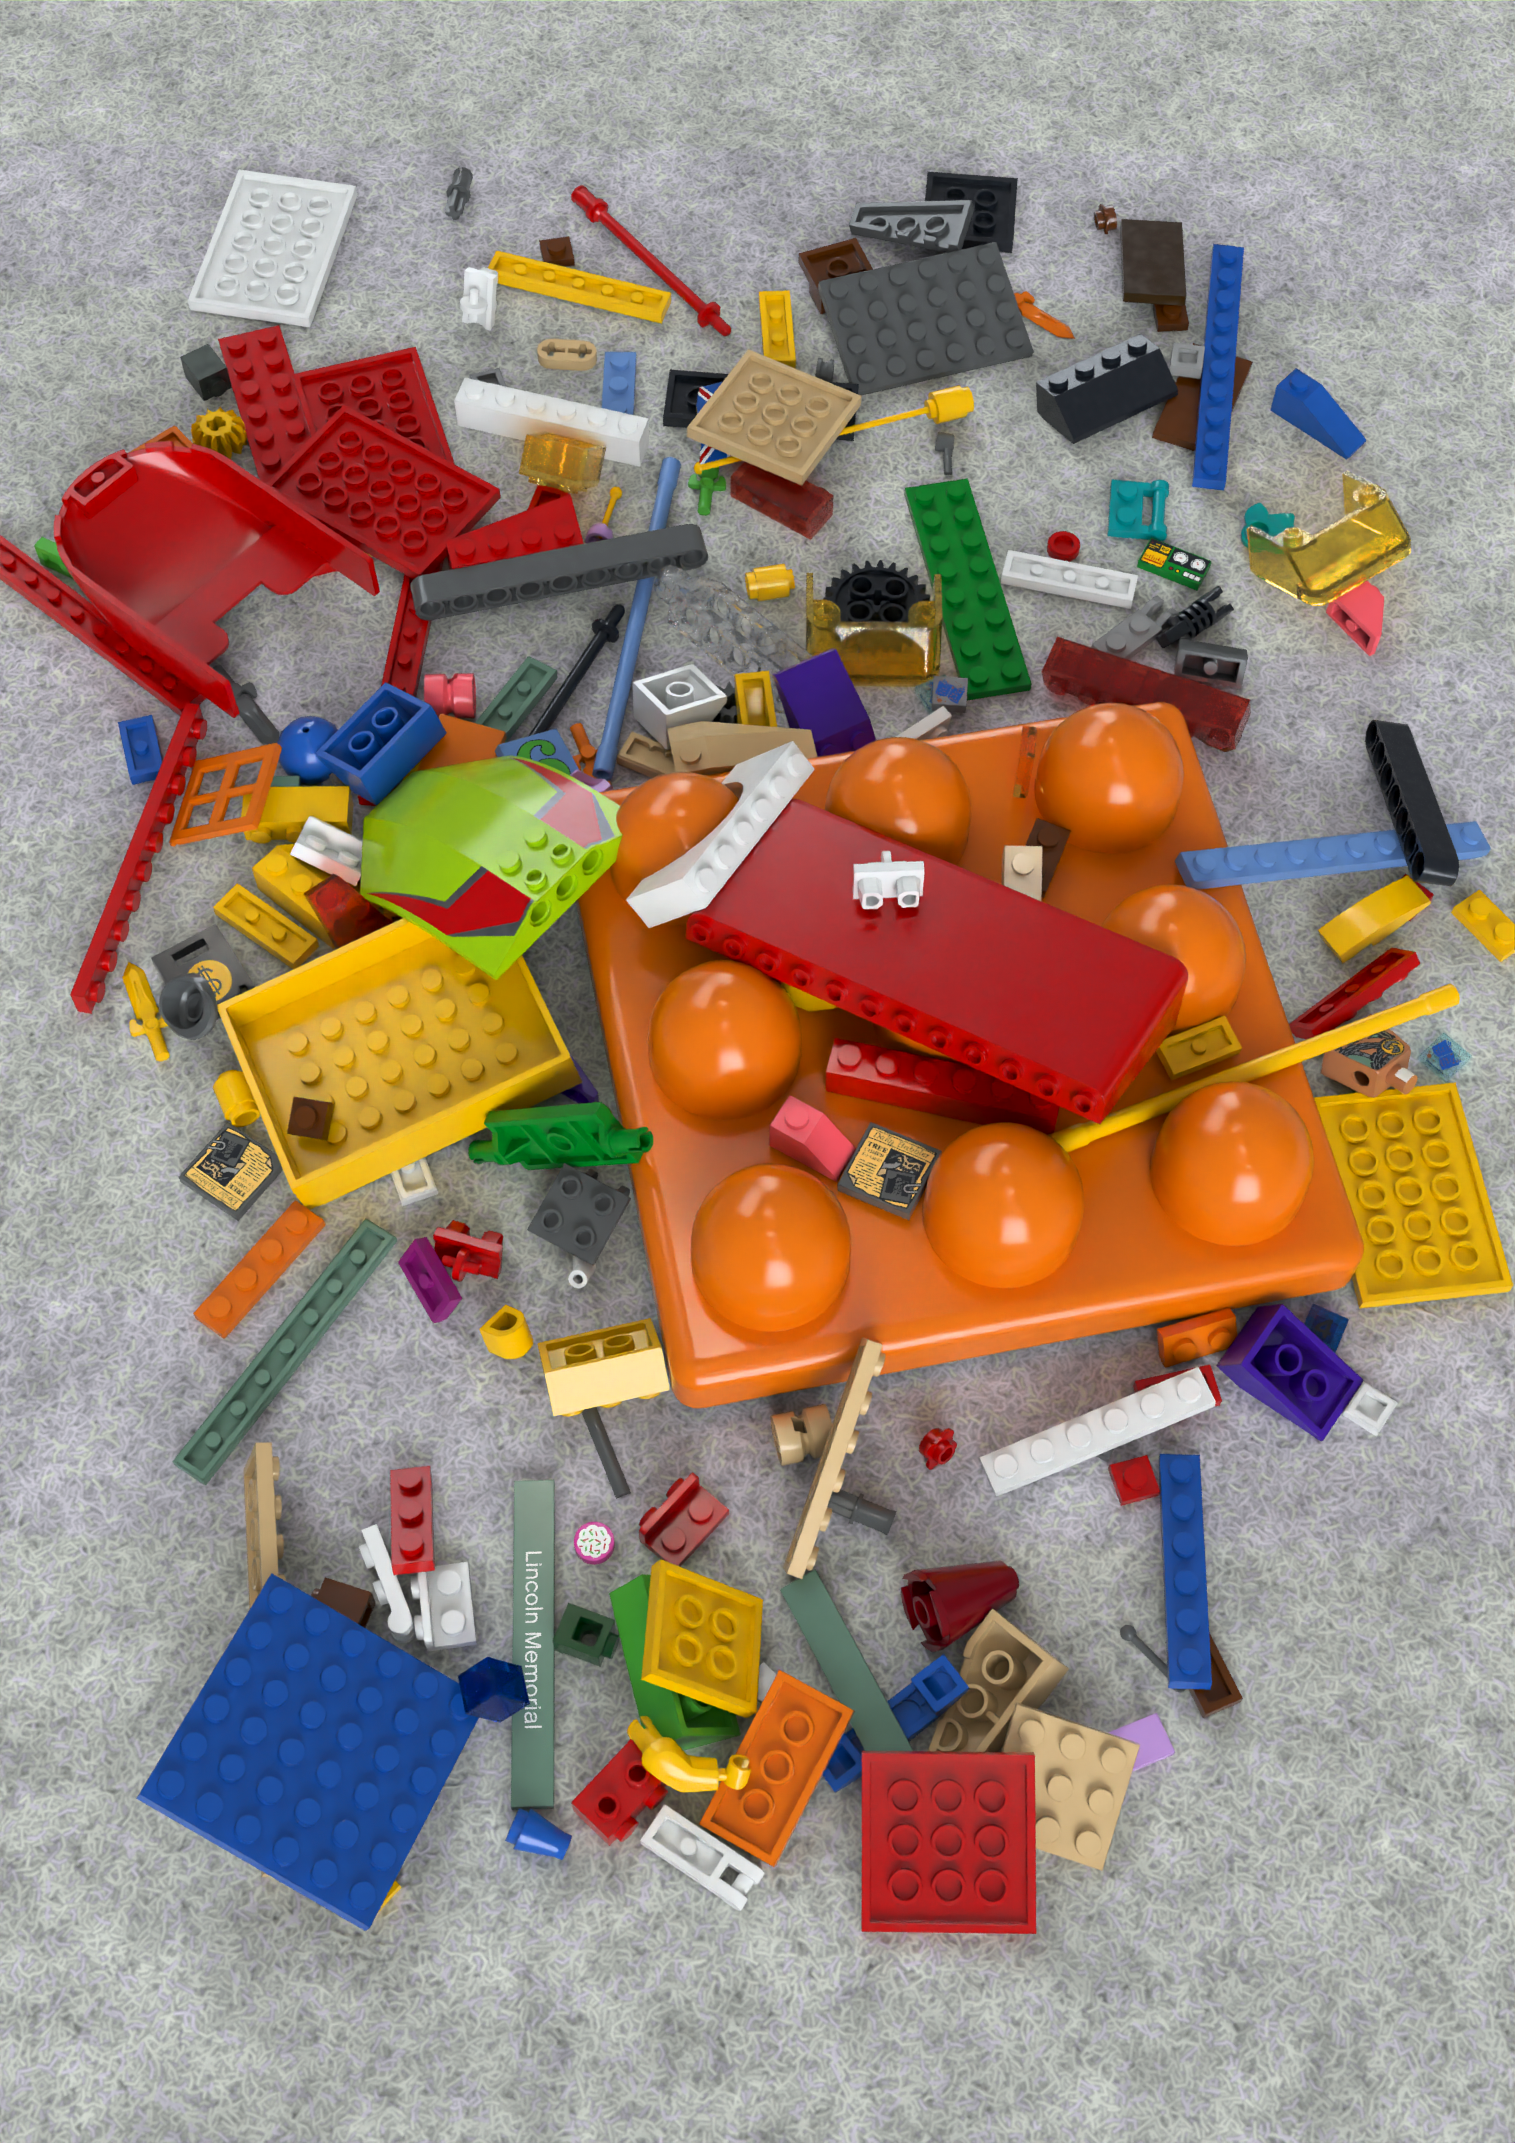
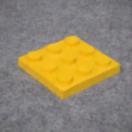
M660 1559L651 1567L641 1680L745 1718L757 1713L763 1599Z

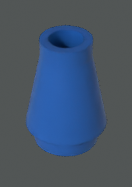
M519 1808L505 1841L514 1844V1850L551 1856L563 1860L572 1835L563 1832L530 1808L528 1812Z

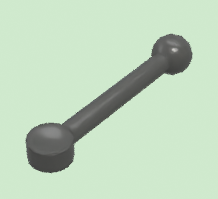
M1124 1625L1120 1629L1122 1639L1131 1641L1168 1678L1167 1665L1136 1635V1630L1133 1626ZM1173 1688L1176 1692H1184L1186 1690Z

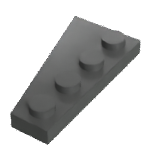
M972 200L856 203L849 228L853 235L949 253L962 250L974 207Z

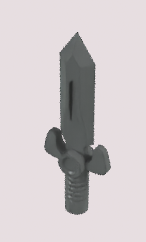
M221 665L214 666L213 669L229 680L239 709V715L260 742L265 744L277 743L279 731L252 699L257 697V691L253 683L249 682L241 686L233 681ZM244 694H249L251 698L246 697Z

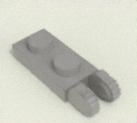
M1157 595L1147 601L1141 610H1136L1095 641L1091 646V651L1115 671L1156 640V637L1170 626L1167 620L1178 612L1170 608L1155 623L1149 617L1157 613L1164 603V600Z

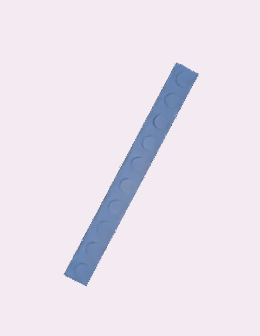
M1477 821L1446 824L1459 860L1483 857L1491 850ZM1395 830L1180 852L1175 859L1185 885L1197 890L1407 866Z

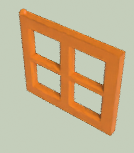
M272 743L195 761L170 837V845L174 847L177 844L181 845L258 829L282 747L278 743ZM262 761L256 783L234 787L241 765ZM226 769L219 791L198 795L205 773ZM252 794L246 816L224 820L231 798ZM215 802L209 824L187 828L194 806Z

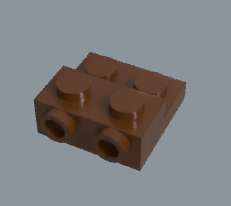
M856 238L799 253L798 263L810 284L809 293L820 314L826 312L818 290L819 281L873 269Z

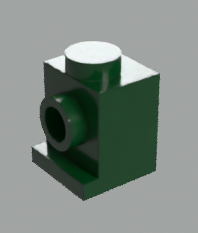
M568 1603L553 1638L554 1649L562 1654L565 1653L601 1667L604 1657L613 1658L619 1644L620 1636L615 1634V1620ZM593 1634L597 1637V1641L593 1646H588L581 1642L583 1636Z

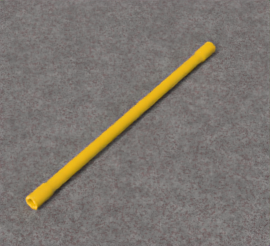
M1444 985L1423 993L1413 1000L1110 1113L1101 1124L1093 1121L1078 1123L1051 1133L1049 1136L1058 1142L1066 1152L1073 1151L1088 1145L1093 1140L1170 1112L1186 1096L1205 1086L1230 1081L1247 1083L1423 1015H1431L1458 1005L1460 1001L1459 993L1454 985Z

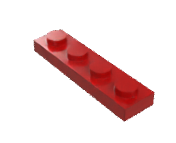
M1391 947L1289 1023L1292 1034L1297 1038L1306 1040L1333 1030L1341 1023L1354 1018L1357 1015V1011L1369 1002L1379 999L1385 990L1407 978L1408 973L1420 965L1416 952Z

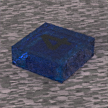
M1312 1304L1304 1324L1335 1353L1349 1319L1316 1304Z

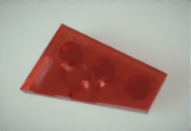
M334 873L304 893L336 949L393 923L340 876Z

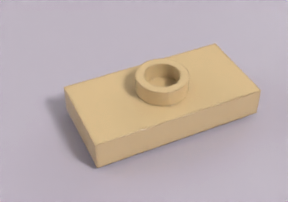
M633 731L617 755V764L651 778L676 772L671 749L666 750L658 741Z

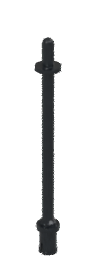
M616 604L605 620L595 619L593 621L592 631L595 634L529 736L550 729L605 643H615L619 639V631L616 626L625 614L623 605Z

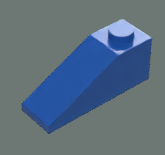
M1295 368L1277 385L1270 411L1347 460L1366 442V438L1328 391L1313 378Z

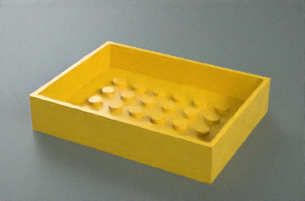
M404 918L217 1005L219 1015L289 1186L301 1203L309 1210L331 1202L392 1173V1171L403 1168L487 1128L484 1121L490 1111L529 1108L582 1083L573 1060L522 955L495 980L441 941ZM294 1097L334 1103L327 1141L287 1134Z

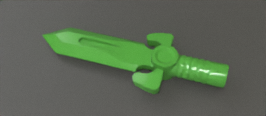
M719 467L702 471V475L698 474L701 478L700 481L697 480L696 474H692L689 478L688 487L700 490L697 510L700 515L707 516L710 514L712 493L714 491L726 490V480L723 476H720L719 480L714 482L718 478Z

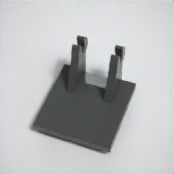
M564 1163L527 1230L594 1266L631 1200L629 1197L630 1189L623 1185L619 1189H613L597 1180L598 1172L589 1169L585 1173Z

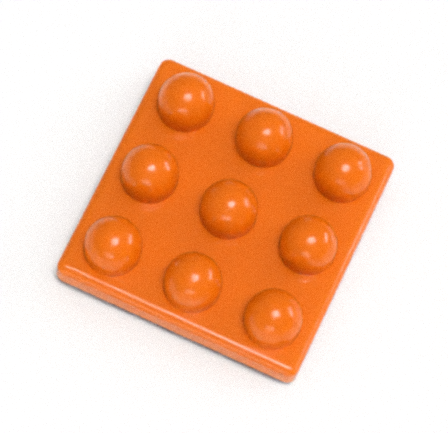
M1165 702L1136 706L1123 703H1100L1083 708L1068 717L925 740L890 737L873 741L856 751L807 759L815 770L792 799L807 802L999 884L1002 881V853L1004 846H1025L1037 818L1070 830L1069 839L1045 897H1041V901L1175 957L1185 965L1189 976L1176 1025L1166 1038L1226 1016L1242 1046V1050L1238 1055L1172 1081L1157 1052H1155L1108 1114L1295 1044L1242 886L1234 885L1198 890L1187 887L1175 863V859L1180 852L1225 848L1228 845L1184 716L1174 705ZM731 771L709 775L693 772H673L656 776L639 786L599 792L620 805L616 815V822L623 835L619 844L616 862L576 900V906L619 1122L625 1129L647 1127L648 1131H651L653 1135L651 1150L643 1153L639 1163L628 1164L671 1387L675 1397L682 1404L691 1408H707L846 1382L862 1337L883 1345L881 1353L885 1354V1361L879 1374L883 1375L1199 1316L1229 1307L1230 1309L1337 1290L1344 1287L1351 1280L1363 1257L1364 1243L1302 1062L1247 1083L1230 1081L1205 1086L1186 1096L1170 1112L1093 1140L1088 1145L1070 1152H1066L1049 1135L1024 1124L997 1122L981 1125L827 1092L826 1070L835 1038L963 1065L966 1064L837 1006L834 1009L813 1012L795 1006L788 992L775 978L764 974L750 965L734 961L685 939L687 921L693 913L648 928L626 899L644 878L664 868L696 846L736 806L739 798L722 784ZM789 1096L824 1113L855 1148L858 1147L870 1122L942 1151L933 1165L926 1188L910 1220L839 1192L837 1184L843 1173L835 1182L769 1146L770 1124ZM1059 1107L1054 1132L1091 1120Z

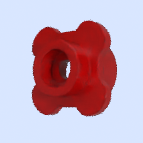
M934 1428L921 1440L919 1452L927 1458L926 1467L929 1470H932L938 1464L947 1463L954 1455L957 1443L952 1438L954 1431L951 1428H947L944 1431L940 1428Z

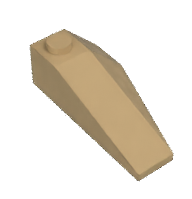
M707 721L667 728L676 772H693L709 775L732 771L737 764L791 741H794L807 759L817 757L812 731L808 729Z
M992 1609L967 1641L962 1655L965 1658L959 1675L970 1689L945 1712L943 1719L938 1721L928 1751L997 1752L1003 1746L1016 1702L1038 1709L1069 1668L1001 1614Z

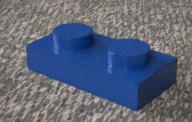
M148 715L118 722L132 785L155 780L163 758L153 716Z

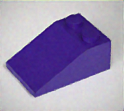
M835 648L772 674L789 728L812 731L817 757L856 751L866 744L876 741L870 718Z
M1283 1304L1258 1306L1216 1365L1238 1387L1320 1441L1325 1439L1363 1382V1379Z

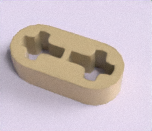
M546 339L537 347L538 362L547 369L585 371L592 369L597 362L596 347L589 341ZM550 352H555L553 356H548ZM581 353L586 354L585 358H579Z

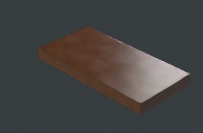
M1236 357L1232 411L1253 363ZM1178 376L1175 382L1178 388V395L1167 400L1153 431L1152 438L1195 451L1201 377L1197 379Z

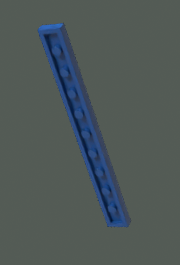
M1213 244L1204 335L1205 351L1200 382L1192 487L1224 491L1226 484L1244 247Z

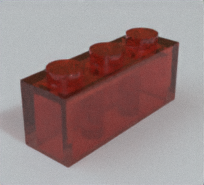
M745 461L731 475V497L810 540L833 515L834 495L808 481H805L803 485H799Z

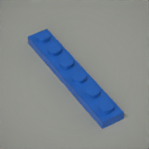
M1160 1454L1159 1489L1168 1688L1210 1690L1212 1674L1200 1455Z

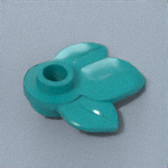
M1260 502L1254 504L1246 511L1244 516L1246 526L1242 529L1240 538L1247 548L1254 551L1271 549L1282 553L1293 551L1302 544L1303 540L1291 533L1295 520L1293 513L1269 514L1265 506Z

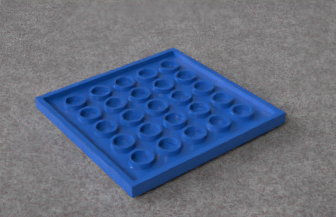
M271 1573L136 1799L362 1930L367 1931L380 1910L488 1700Z

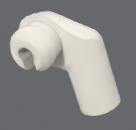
M572 1255L573 1270L568 1280L574 1288H582L594 1274L596 1263L593 1266Z

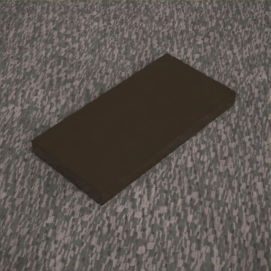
M1121 219L1123 302L1185 305L1186 279L1182 222Z

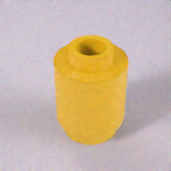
M784 563L753 568L752 572L745 573V584L749 600L757 598L759 602L789 597L790 590L795 589L792 569L786 570Z
M228 1070L220 1074L213 1085V1090L225 1119L231 1121L235 1127H244L255 1122L260 1117V1112L244 1073L237 1070Z

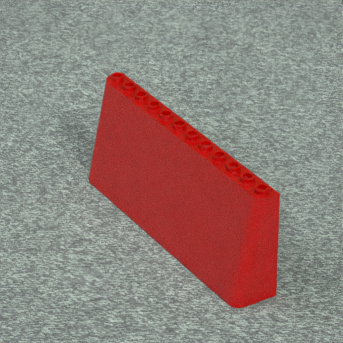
M791 799L709 905L704 909L693 912L687 921L685 939L734 961L750 965L772 978L1098 1124L1102 1123L1176 1025L1189 977L1185 965L1175 957L799 799ZM882 851L891 852L892 862L923 861V896L919 897L918 906L903 908L898 905L897 897L883 898V905L878 909H863L860 900L853 899V865L881 862Z

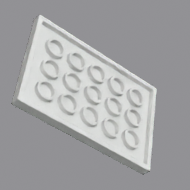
M239 169L188 299L189 309L192 311L310 328L357 198L356 186Z

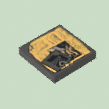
M227 1122L180 1174L179 1180L239 1221L283 1169L277 1154Z
M870 1122L837 1184L838 1191L910 1220L926 1188L933 1165L942 1151Z

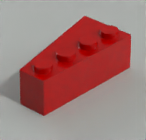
M571 494L449 539L446 541L448 567L451 570L584 543Z

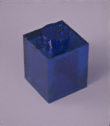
M486 1657L458 1675L465 1714L501 1723L530 1704L522 1666Z

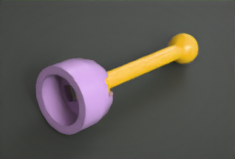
M619 487L611 488V499L602 523L592 525L587 532L585 543L613 538V531L607 528L616 501L622 497V490Z

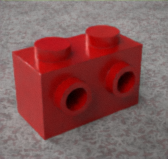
M631 1739L571 1802L573 1811L609 1846L616 1839L620 1842L625 1841L639 1824L635 1818L646 1806L650 1810L656 1808L668 1794V1790L665 1788L666 1784L643 1767V1753Z

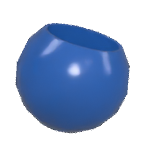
M304 716L293 720L281 731L277 741L282 747L278 761L288 776H299L301 783L305 784L323 783L335 776L315 755L338 731L333 723L320 717Z

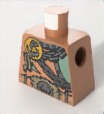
M1390 1029L1324 1053L1321 1074L1368 1097H1377L1390 1086L1403 1094H1408L1414 1088L1418 1079L1417 1075L1407 1070L1411 1054L1410 1046Z

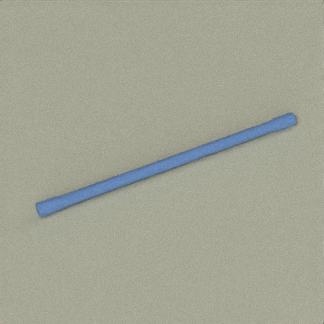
M666 457L662 460L657 482L658 489L648 531L666 528L673 492L676 489L681 463L676 458ZM655 577L640 579L636 583L601 744L597 749L592 775L596 779L609 781L613 778L618 755L617 747Z

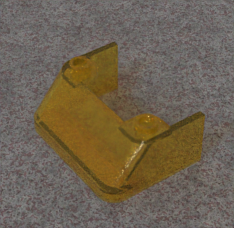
M1348 470L1342 473L1345 516L1313 535L1298 527H1291L1275 537L1252 525L1247 528L1250 570L1257 577L1309 605L1320 606L1332 602L1403 560L1411 553V537L1386 490Z
M806 573L805 660L835 648L854 686L928 687V684L933 682L934 676L940 675L942 638L941 574H934L932 601H920L912 605L908 613V623L840 622V609L835 603L829 600H813V573Z

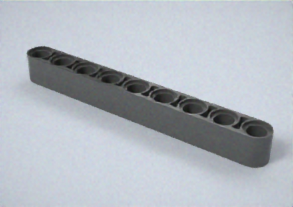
M684 524L425 574L416 577L410 583V590L416 615L422 620H436L696 569L704 565L708 561L709 556L700 527L695 524Z

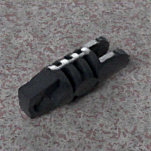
M1217 585L1186 609L1168 619L1167 622L1170 628L1156 637L1160 646L1165 648L1180 638L1192 640L1202 631L1230 614L1234 610L1231 603L1223 605L1216 612L1209 603L1223 593L1221 587Z

